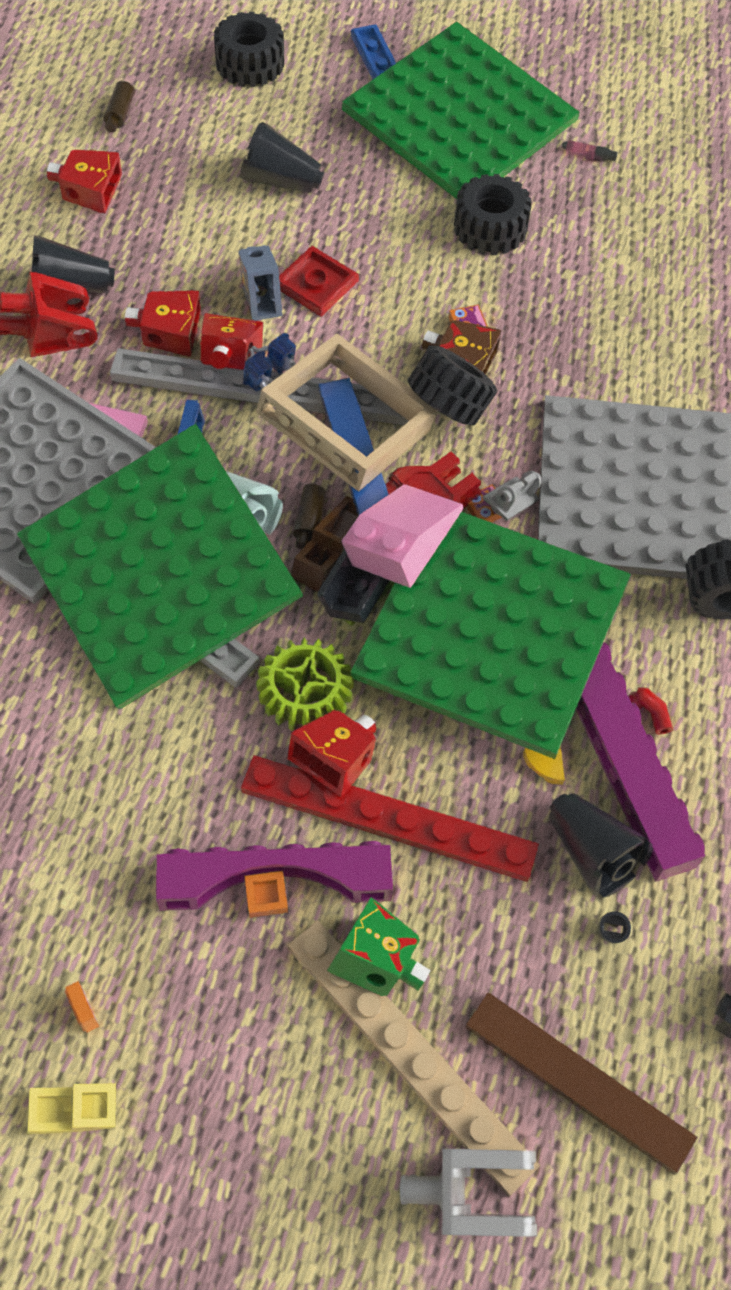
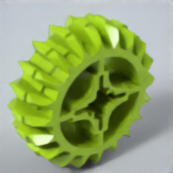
M304 637L301 640V645L295 646L294 642L289 639L286 650L277 645L274 649L275 656L266 655L264 659L265 666H260L258 670V677L260 679L256 681V688L260 692L258 695L259 703L266 705L265 713L268 717L275 715V722L278 726L288 720V728L293 731L297 724L304 726L333 710L341 711L342 713L346 712V703L352 701L353 693L351 690L354 688V679L350 677L352 669L350 664H344L345 657L343 653L334 655L335 648L332 644L323 649L319 638L314 642V645H308V641ZM317 667L324 670L332 678L333 682L327 681V677L319 675L316 671ZM276 686L282 687L284 692L292 694L294 702L284 698ZM313 701H319V702H317V703L309 704L310 702H313Z

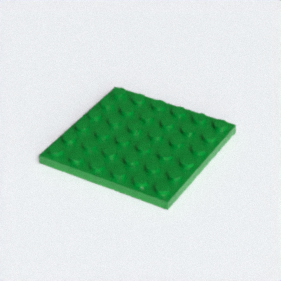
M457 21L342 101V110L455 199H457L458 191L461 190L462 185L465 182L469 183L473 177L481 178V175L488 174V176H493L494 174H500V177L506 176L575 123L580 114L577 109Z
M196 423L17 533L114 705L119 710L304 596Z
M461 512L411 588L395 582L351 670V677L354 680L555 759L631 574Z

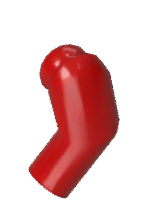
M638 687L637 691L629 694L628 697L631 703L634 702L639 710L645 708L650 713L657 735L668 734L673 731L665 701L646 687Z

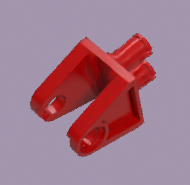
M29 272L26 293L0 292V313H21L22 315H0V335L23 336L27 339L30 357L89 347L98 339L95 323L89 318L77 315L84 313L89 303L88 292L81 285L37 272ZM72 298L81 299V301L76 304L66 303L68 300ZM80 329L90 331L81 335L74 334L75 331Z

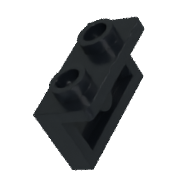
M344 549L325 582L321 585L317 596L330 617L365 623L390 580L352 566Z

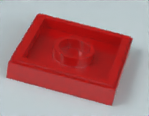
M310 246L279 275L280 292L322 317L359 281V274L314 246Z

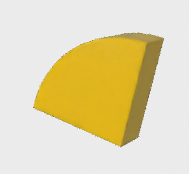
M561 746L555 759L524 747L523 756L529 768H532L534 772L543 777L546 782L563 785L565 777Z

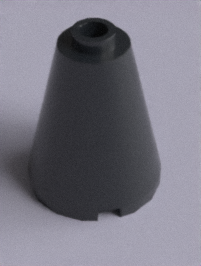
M259 123L247 148L249 152L247 159L243 160L240 178L245 181L309 193L312 192L313 188L319 189L325 172L320 171L322 164L269 124Z
M34 236L31 272H37L81 285L87 290L88 294L106 293L107 286H114L115 268L109 267L108 260L42 236Z
M576 793L562 794L552 802L549 820L594 896L598 897L600 893L603 897H609L620 891L636 877L632 872L639 862L645 866L653 852V844L645 836Z

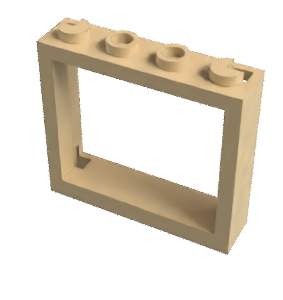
M335 334L264 387L260 393L256 413L359 492L430 431L437 410L428 405L410 387L377 362L369 358L339 334ZM331 363L409 421L367 457L288 397Z

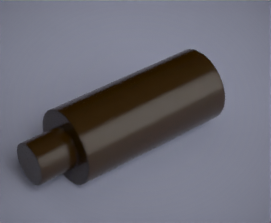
M118 81L104 113L105 128L109 132H115L117 128L123 126L135 95L133 85L127 81Z
M307 484L302 490L293 529V536L297 539L296 547L299 549H303L311 541L313 530L321 520L327 492L320 485Z

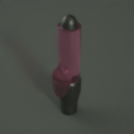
M572 140L562 143V147L566 152L584 155L585 159L601 162V160L616 161L618 154L617 151H612L606 147Z

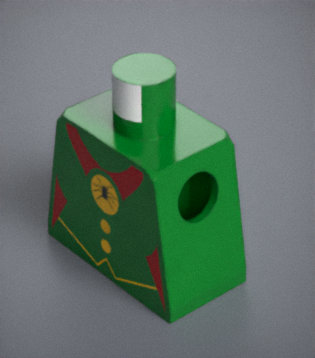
M373 898L369 899L327 969L328 972L380 996H387L398 979L419 991L430 973V969L411 958L420 941L419 936Z

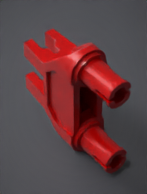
M452 451L431 466H404L397 468L389 474V481L385 484L388 494H391L405 484L461 503L463 509L468 506L469 502L480 496L482 490L479 488L481 481L473 473L453 487L448 485L451 480L461 473V469L457 466L460 464V459Z

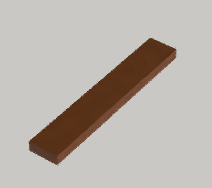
M489 992L486 994L466 1024L465 1028L673 1175L679 1172L698 1138L696 1135Z

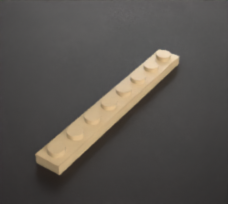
M318 920L288 945V950L465 1149L527 1151L387 996H380L327 971L341 945ZM536 1161L534 1169L484 1170L504 1193L510 1197L541 1165Z

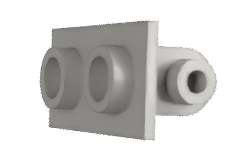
M527 471L520 479L517 476L484 495L483 499L497 515L502 516L507 521L539 500L535 492L541 485V476L535 471Z

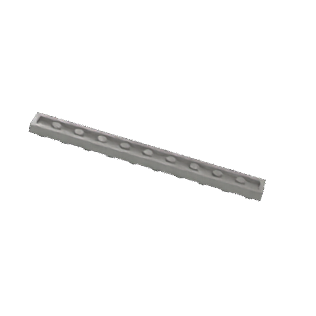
M120 348L117 349L110 371L111 381L254 403L259 402L262 390L258 384L254 385L251 382V377L247 374L248 368L243 370L232 368L216 369L212 365L202 364L200 360ZM262 370L272 381L283 374L281 372ZM312 377L288 397L307 411L325 413L318 391V384L334 380ZM352 383L363 419L405 425L409 422L363 386Z

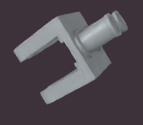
M443 1149V1168L440 1176L402 1175L400 1181L401 1204L440 1205L442 1210V1235L537 1236L535 1216L471 1213V1204H465V1177H471V1168L534 1169V1163H536V1151Z

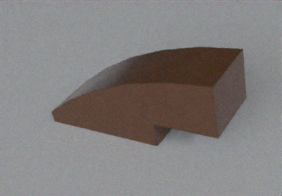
M346 496L315 527L311 541L294 557L291 576L294 580L317 592L320 590L321 585L325 582L337 559L345 549L341 542L358 518L353 498Z

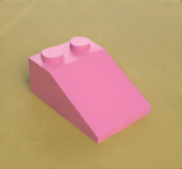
M404 484L361 513L341 542L352 566L411 588L463 510V505Z

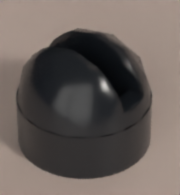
M613 911L601 917L598 923V932L606 942L617 944L629 937L631 924L623 913ZM604 923L623 926L622 933L605 931Z

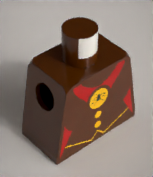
M454 320L449 324L444 336L428 330L422 342V349L427 350L429 345L443 347L462 357L486 375L499 350L502 330Z

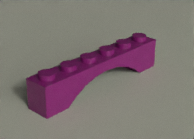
M365 841L360 843L359 846L345 847L341 843L330 842L322 844L320 848H305L301 844H288L283 846L282 849L270 850L259 845L245 847L244 851H228V849L223 847H211L206 849L205 852L190 853L186 849H171L166 854H157L156 901L160 911L200 909L216 895L232 886L244 883V876L283 871L284 877H296L320 883L339 892L353 903L368 902L370 898L375 899L377 902L392 901L390 845H381L378 841Z

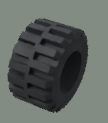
M239 12L237 15L227 16V20H221L218 23L219 26L214 30L215 61L220 75L224 79L228 78V82L232 84L237 82L238 86L243 87L245 84L250 85V87H256V84L265 85L268 80L274 81L277 79V75L282 73L285 63L284 33L281 25L276 23L272 17H266V14L262 13L255 14V12Z
M484 174L481 175V178L473 177L469 183L465 182L457 194L454 218V232L456 236H459V241L462 244L467 243V248L470 250L478 249L480 254H485V251L491 252V255H497L499 251L505 254L510 251V247L514 250L518 248L519 244L525 240L532 204L527 189H522L520 182H513L512 178L508 176L505 178L500 177V174H494L493 176Z
M429 345L407 379L412 390L428 405L450 419L466 425H476L498 392L492 380L477 367L457 354L443 347Z
M728 539L709 544L705 548H700L694 555L688 558V563L685 566L691 607H693L696 613H700L704 617L731 619V540Z

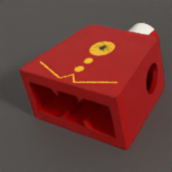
M74 149L70 151L64 165L50 162L47 168V179L59 182L63 200L104 214L122 176L119 153L109 151Z
M151 291L147 294L144 309L127 307L125 325L127 327L140 328L142 342L145 346L191 357L201 315L199 291Z
M205 313L201 332L200 362L205 365H212L216 369H246V361L250 357L248 350L253 346L262 348L264 322ZM254 352V353H255V358H254V360H255L261 353H256V352Z
M333 710L291 733L287 759L342 797L372 760L376 741L374 736L376 724L367 715H361L354 721L341 711Z

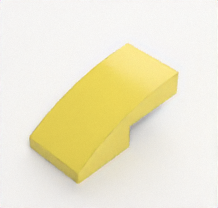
M116 1083L73 1084V1087L30 1088L28 1094L27 1134L81 1132L115 1128Z

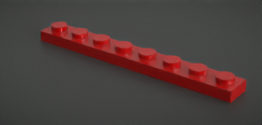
M253 755L241 785V793L528 882L539 846V843L353 785L340 797L304 770Z

